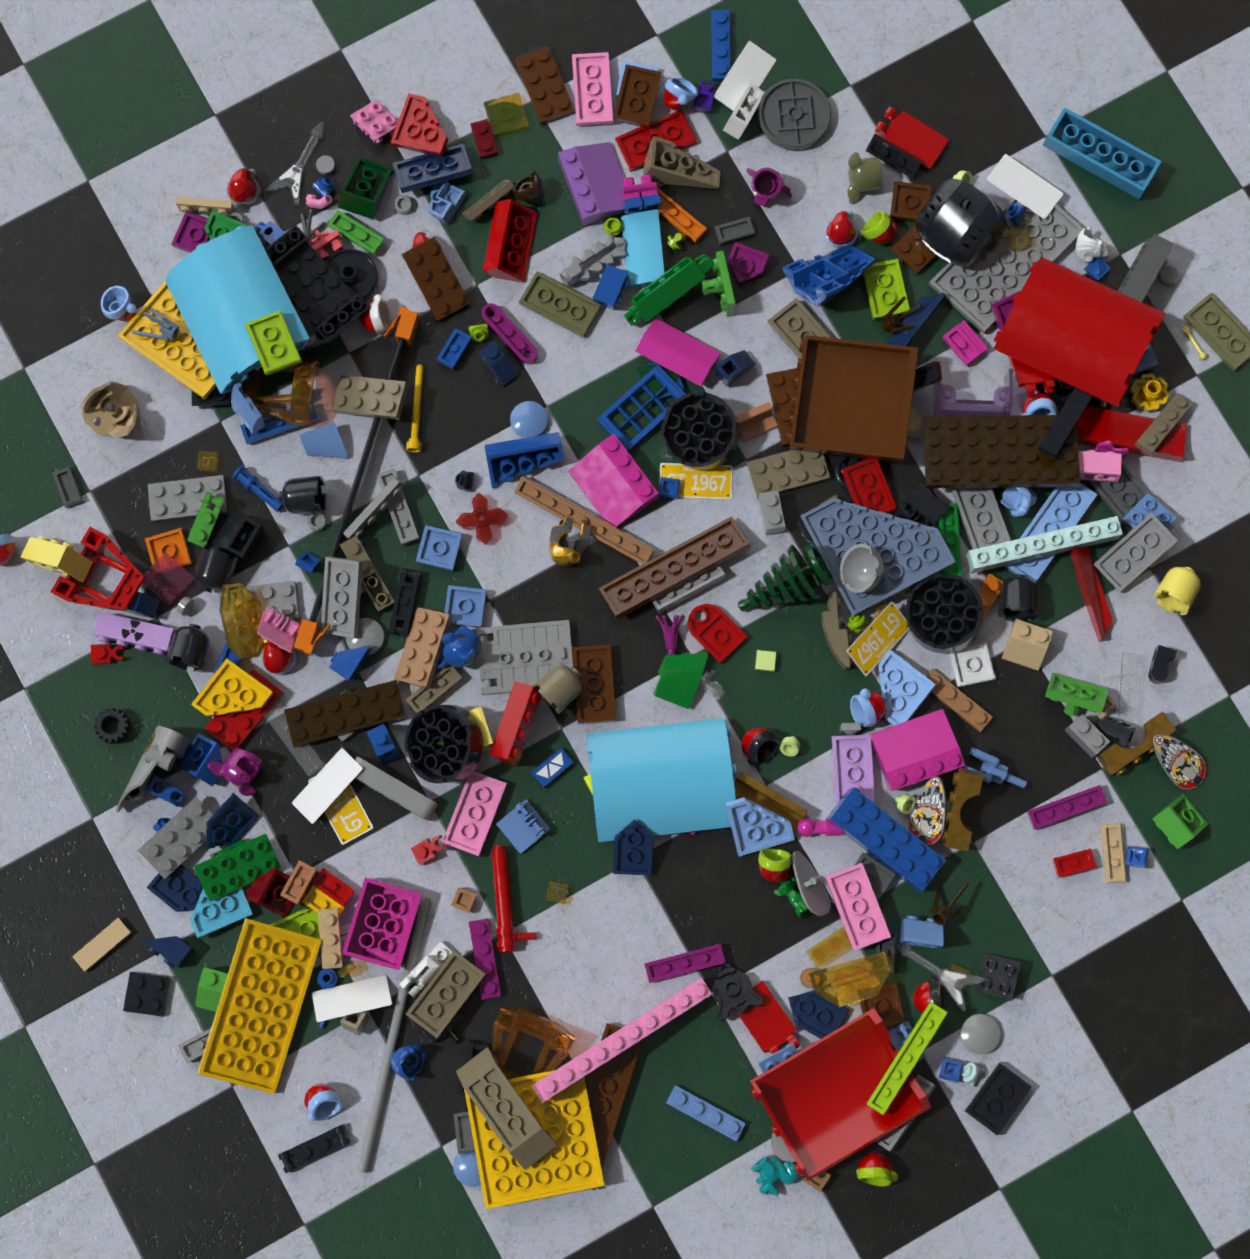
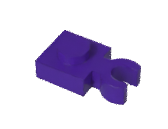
M701 79V90H698V95L694 98L693 102L694 110L711 112L714 93L710 91L714 87L713 80H711L709 86H705L704 79Z

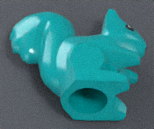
M764 1156L750 1167L753 1172L760 1174V1177L756 1179V1183H763L759 1191L765 1195L773 1194L779 1196L774 1186L778 1179L784 1184L789 1185L796 1182L799 1178V1174L794 1168L795 1163L786 1161L783 1164L777 1158Z

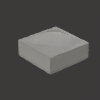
M842 723L839 727L840 733L855 735L861 731V723Z

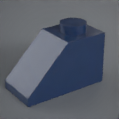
M495 341L479 352L480 359L503 387L518 376L509 359Z

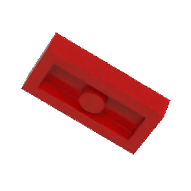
M1091 849L1052 859L1058 878L1096 868Z
M322 868L312 882V885L343 907L355 892V890L324 868Z

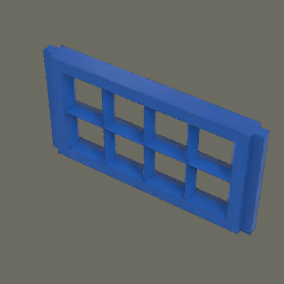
M657 365L608 408L597 421L610 435L615 434L627 452H629L663 422L669 407H666L658 397L666 390L675 399L685 395V393ZM654 377L664 386L656 395L646 386ZM642 388L652 397L645 405H642L634 397ZM629 399L640 408L632 416L622 408ZM654 400L664 410L656 418L646 410ZM617 410L627 419L619 428L609 418ZM641 412L652 421L644 429L633 420ZM629 423L640 432L632 440L621 431Z

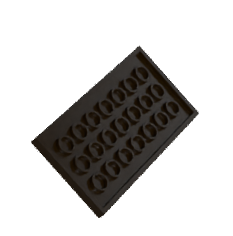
M1058 415L923 417L926 488L1080 487L1076 425L1074 426L1054 459L1039 451L1038 447Z

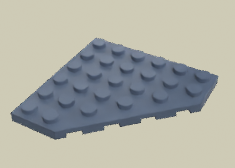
M836 498L801 515L809 534L853 617L956 563L938 528L929 527ZM862 543L873 547L879 553L884 564V573L880 583L872 590L855 593L846 586H843L840 578V565L847 550L854 545Z

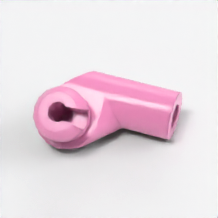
M310 194L306 196V204L310 208L323 209L332 202V198L330 195H325L321 199H316L315 195Z

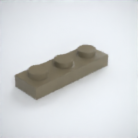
M510 180L502 181L462 214L467 220L475 221L483 215L482 212L493 208L499 198L508 196L514 185Z
M448 665L433 677L430 689L420 687L406 699V702L417 714L420 710L431 706L463 678L453 666Z

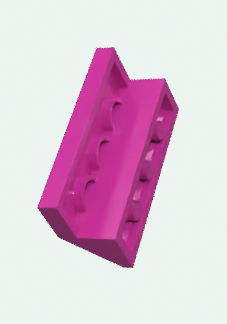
M657 318L648 327L635 352L699 386L703 385L707 375L714 368L721 352Z

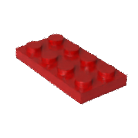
M252 669L249 675L273 692V695L262 709L214 716L204 728L232 751L235 748L241 747L284 694L283 691L254 669Z

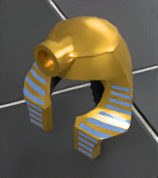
M565 516L558 526L552 527L549 538L551 559L560 566H570L578 563L580 556L591 543V526L586 524L581 525L580 538L577 541L567 542L566 533L571 532L573 519Z

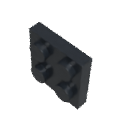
M130 972L123 1011L163 1017L170 977Z

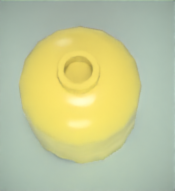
M1174 567L1167 572L1155 591L1153 598H1157V604L1168 612L1173 613L1175 610L1180 612V615H1186L1200 590V579L1195 574V571L1189 567Z

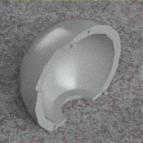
M862 543L854 545L847 550L840 565V578L843 586H846L855 593L872 590L880 583L884 573V564L879 553L873 547Z

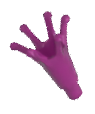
M683 614L680 618L678 615L674 616L671 627L667 622L666 616H662L664 624L660 617L656 616L664 632L668 655L675 654L679 626L685 617Z

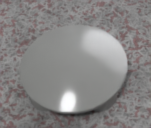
M361 618L358 624V637H346V643L350 649L371 645L373 649L369 655H372L381 648L385 638L384 632L380 624L375 620Z
M976 1014L969 1017L963 1023L961 1039L965 1047L971 1052L986 1054L997 1047L1000 1041V1029L996 1021L990 1016Z

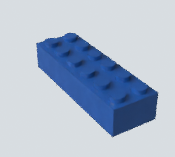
M854 787L847 790L826 818V820L916 891H924L946 861Z

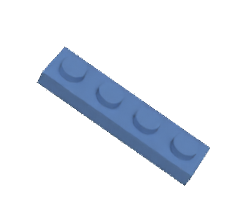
M676 1085L666 1102L668 1105L734 1141H737L746 1124Z

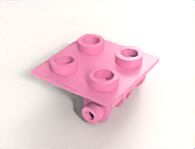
M377 100L350 115L353 118L354 124L377 144H380L383 141L382 137L394 130L398 123V120Z
M267 608L266 611H263L257 634L291 653L295 635L300 628L299 623L292 619L289 621V617H286L282 622L284 614H281L274 608Z

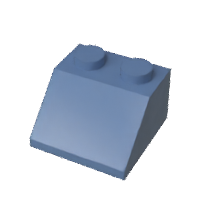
M907 916V919H903L901 922L899 943L939 949L944 944L943 925L935 923L933 919L927 918L926 921H919V917Z

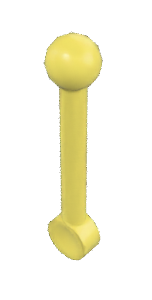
M1184 326L1182 328V332L1184 334H1187V336L1197 349L1198 353L1200 354V359H1206V353L1202 352L1199 345L1189 332L1190 327Z

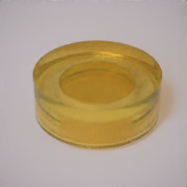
M353 960L350 961L337 974L343 978L356 968V964Z

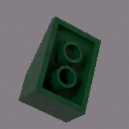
M358 156L340 191L338 208L374 219L393 168Z

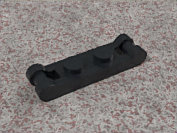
M406 568L401 569L389 627V634L391 635L396 633L402 634V637H408L421 571L415 570V572H412ZM406 579H413L412 584L406 583ZM397 621L404 622L403 627L397 626Z
M344 1124L278 1154L279 1160H282L285 1166L283 1168L285 1174L351 1143L350 1138L344 1132L346 1130ZM336 1134L340 1140L337 1143H335L332 1138V1136ZM295 1154L297 1162L292 1163L289 1156Z

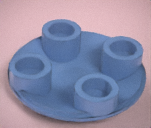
M525 401L513 409L510 422L516 434L522 437H533L543 433L548 423V416L546 410L540 404L533 401Z
M476 1153L457 1154L453 1163L456 1178L466 1186H480L481 1181Z

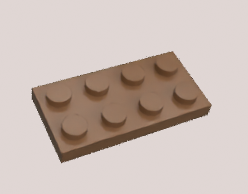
M417 607L394 680L430 689L444 645L442 638L448 633L452 615Z

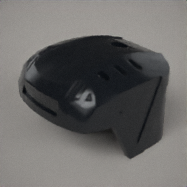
M948 179L930 197L920 211L915 223L919 237L935 254L951 264L966 268L973 264L980 256L994 250L1005 231L1007 219L999 205L972 184L959 179ZM965 200H969L964 210L962 204ZM978 226L984 229V231L981 232L979 230H976V227ZM970 235L977 237V241L971 239ZM964 244H968L970 248L964 247Z

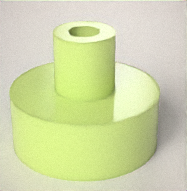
M961 170L957 175L953 176V179L963 180L972 184V174L969 171Z
M794 736L785 737L780 744V751L789 757L796 756L800 749V743Z
M908 793L897 796L895 800L897 809L904 814L911 813L916 798Z

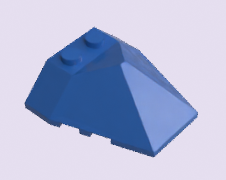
M855 246L831 251V255L821 257L820 254L816 255L813 260L804 262V259H800L782 268L795 293L818 307L833 300L842 290L876 262V259Z

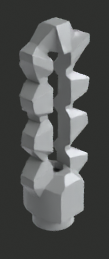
M610 234L605 245L598 241L595 244L594 252L590 249L584 250L582 260L576 256L572 258L570 265L560 273L561 280L566 286L573 285L578 281H588L590 273H600L603 270V265H613L614 259L626 256L625 240L623 238H615ZM615 245L618 248L612 254L605 256L601 261L583 270L581 265L586 261L596 257L610 246Z

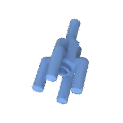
M970 749L969 755L985 761L980 770L983 774V782L990 783L993 781L1001 785L1005 780L1025 788L1027 781L1007 773L1008 767L1000 764L999 758L978 749ZM963 766L964 769L975 770L969 766Z

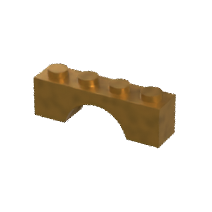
M1163 711L1143 724L1144 738L1139 747L1127 749L1114 744L1097 756V759L1110 776L1114 773L1118 776L1126 770L1125 765L1130 762L1132 765L1142 759L1140 755L1144 752L1150 754L1154 751V736L1160 734L1173 737L1172 733L1176 729Z
M958 768V773L953 775L952 784H955L954 792H950L949 795L951 808L950 811H946V822L948 823L941 838V841H944V845L947 848L969 850L972 831L960 819V810L967 799L980 795L983 774L980 771Z

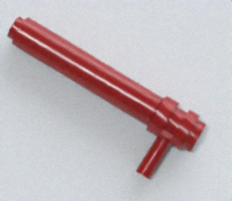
M504 845L493 846L492 864L497 915L496 936H498L499 940L497 941V948H499L500 953L514 952L515 946H517L516 941L536 940V933H516L515 927H513L507 849H505Z

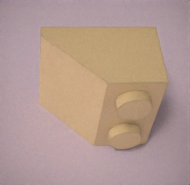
M1016 619L1012 623L1001 659L1038 671L1048 649L1053 631Z

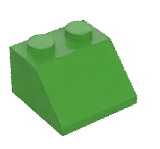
M1184 793L1152 818L1156 826L1168 837L1169 842L1177 849L1193 839L1208 825L1207 821Z
M204 967L198 984L195 1006L216 1012L228 974Z

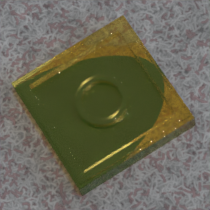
M519 93L483 102L494 138L529 128Z

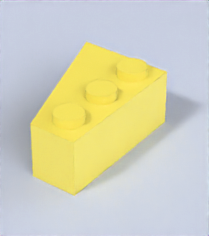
M41 536L39 538L30 537L21 555V558L35 566L52 572L54 570L63 572L62 575L66 577L71 575L81 582H84L93 563L88 558L74 551V546L65 542L62 545L56 540L51 539L49 541Z

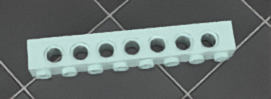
M1118 516L969 550L966 558L970 573L972 574L1070 551L1075 548L1117 540L1121 537L1122 530Z

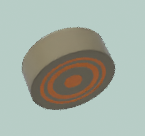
M807 968L800 974V982L806 988H813L820 981L819 973L813 968Z

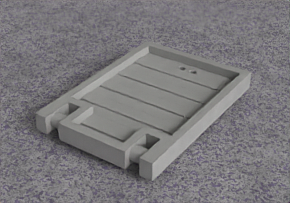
M569 620L476 628L477 636H480L482 644L481 652L479 653L480 680L484 681V687H481L482 696L511 693L514 682L533 686L559 665H565L570 669L573 668ZM488 635H493L494 641H488ZM497 680V686H492L491 681Z

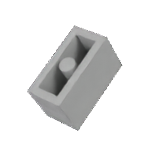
M778 490L760 493L758 502L765 535L784 532L785 522Z
M1083 714L1065 729L1091 758L1096 756L1110 742Z

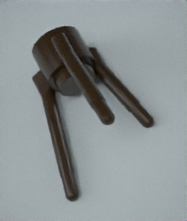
M902 297L886 315L882 316L881 325L883 329L893 335L896 332L914 328L913 324L899 327L901 319L921 308L922 304L913 307L900 316L893 315L897 308L905 301L906 297Z
M968 883L961 887L948 906L945 904L938 906L941 894V887H938L933 907L930 910L935 923L947 925L952 918L961 912V909L958 908L951 914V908L968 887Z

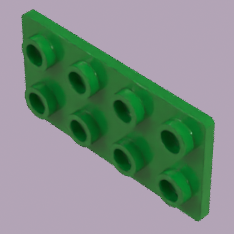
M265 833L249 841L245 838L210 854V859L194 866L210 902L252 883L256 878L272 868L281 869L278 858Z

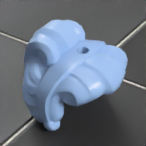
M1007 487L1003 492L1001 504L1011 509L1012 516H1024L1029 508L1036 503L1037 494L1029 487Z

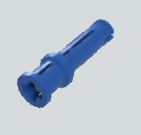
M241 465L234 472L232 478L242 483L246 490L253 491L276 512L280 511L284 505L280 502L279 498L258 482L259 479L256 475H251L245 470L246 467Z

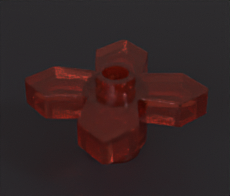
M477 493L472 500L473 512L462 513L456 520V524L464 530L476 528L477 540L487 545L493 537L490 525H502L508 518V514L501 508L489 510L488 499Z

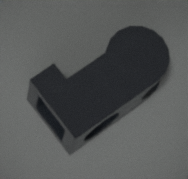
M1161 645L1155 648L1148 672V678L1152 683L1159 684L1167 678L1169 660L1172 661L1176 658L1177 650Z
M1108 716L1096 723V728L1103 735H1110L1120 739L1118 745L1123 747L1130 745L1136 729L1135 726Z

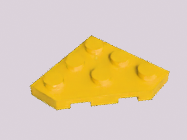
M226 658L191 705L207 717L262 709L273 695V692Z

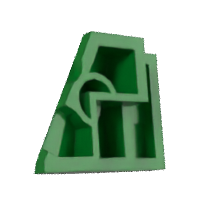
M708 653L665 655L658 670L661 677L653 695L689 709L699 686Z

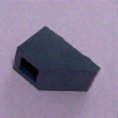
M745 350L730 355L719 363L715 368V374L727 387L754 367L756 363Z
M137 592L124 612L141 617L154 618L160 600L142 592Z
M178 936L150 939L146 942L150 946L148 950L156 956L161 954L166 958L164 962L171 968L174 966L181 968L195 950Z

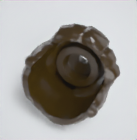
M534 170L531 171V175L515 182L512 189V195L517 200L532 206L538 204L543 196L542 182Z

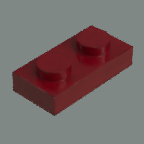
M488 119L470 123L480 159L498 155Z

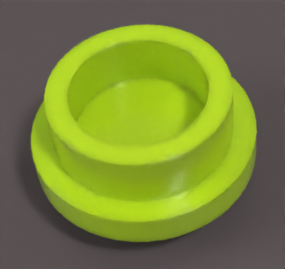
M617 218L607 219L604 223L606 234H612L613 236L620 234L622 231L621 221Z

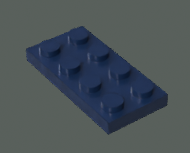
M464 144L446 148L443 156L427 153L393 163L401 193L473 174Z

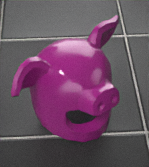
M769 167L761 168L757 172L747 168V173L753 177L751 188L755 194L754 202L756 204L766 206L769 200L778 197L781 192L787 194L789 198L792 197L791 189L784 185L783 177L778 171Z
M235 748L223 764L212 761L207 765L216 776H224L228 782L238 787L240 794L250 796L256 793V790L250 783L263 766L262 760L257 755Z

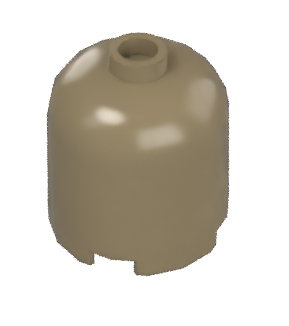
M565 665L555 667L533 685L539 689V693L553 709L557 707L555 711L558 714L582 692L583 688L582 682L579 679L581 674L575 668L570 669Z

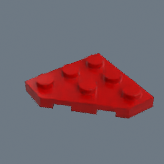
M408 93L391 140L392 146L443 156L448 138L431 106L424 96Z

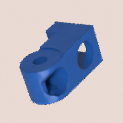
M154 775L146 789L147 792L176 807L180 806L186 793Z

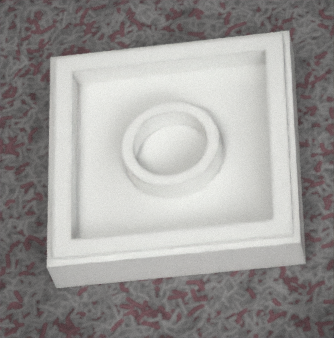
M987 642L970 645L960 651L949 653L957 688L995 680Z

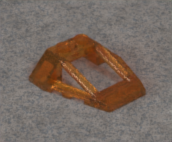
M300 357L302 363L275 372L295 371L291 394L259 397L262 377L265 374L264 370L261 367L258 370L252 369L248 373L249 377L241 384L244 394L250 397L258 411L269 414L270 417L275 419H282L291 425L310 426L313 412L311 396L314 378L319 376L321 358ZM291 402V413L263 404Z
M501 1007L494 1023L492 1053L500 1064L498 1065L508 1079L523 1077L504 1069L519 1030L545 1041L532 1075L541 1073L550 1049L557 1051V1053L543 1072L554 1071L562 1060L568 1056L575 1036L559 1023L525 1009ZM503 1030H505L509 1034L500 1054Z

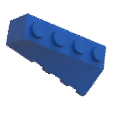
M559 432L484 445L492 488L497 487L502 482L512 481L514 477L519 475H527L531 473V470L539 467L544 468L564 459Z

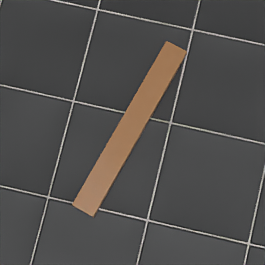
M522 476L514 492L564 520L565 516L572 518L573 526L580 530L582 524L591 526V536L641 564L648 562L655 551V548L526 476Z

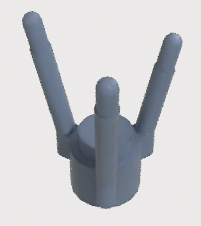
M151 308L150 311L161 320L147 312L143 314L161 325L159 332L162 335L132 331V334L162 339L168 342L169 339L174 340L176 338L179 326Z

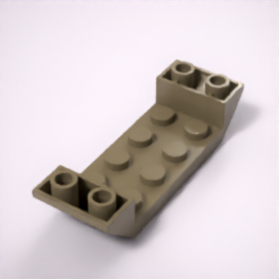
M487 1047L458 1069L456 1073L463 1088L505 1148L526 1170L558 1145L548 1130L540 1125L498 1064L500 1063Z

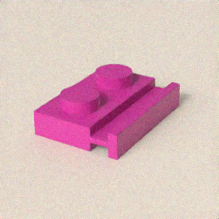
M964 320L942 337L965 366L969 365L988 349Z

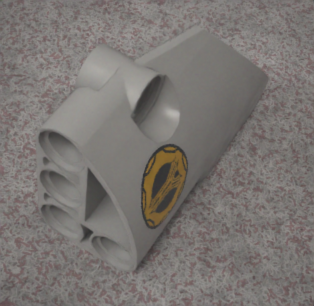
M156 727L117 805L116 812H119L124 807L127 799L133 802L143 800L147 793L146 789L154 777L152 770L155 766L169 771L176 757L180 759L184 757L191 743L184 735L166 727ZM139 788V794L131 797V791Z

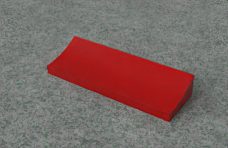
M1087 406L1076 423L1078 444L1094 447L1099 443L1111 441L1114 448H1129L1128 453L1181 462L1185 453L1187 424L1177 423L1150 456L1136 447L1135 444L1155 418Z

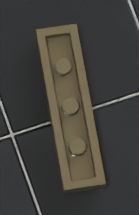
M1176 393L1138 439L1135 446L1151 456L1191 408L1193 403L1179 393Z

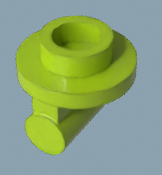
M677 233L675 237L669 235L667 243L673 250H681L680 243L686 240V235Z
M487 324L469 326L472 340L481 342L487 339L489 335Z
M857 614L854 617L851 616L847 622L853 636L870 625L862 614Z

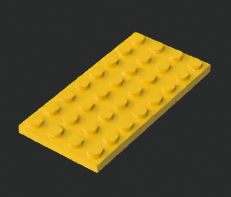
M245 918L197 1072L199 1075L275 1094L322 940Z

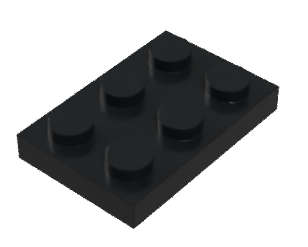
M998 1063L964 1112L998 1136L1032 1086L1004 1065Z

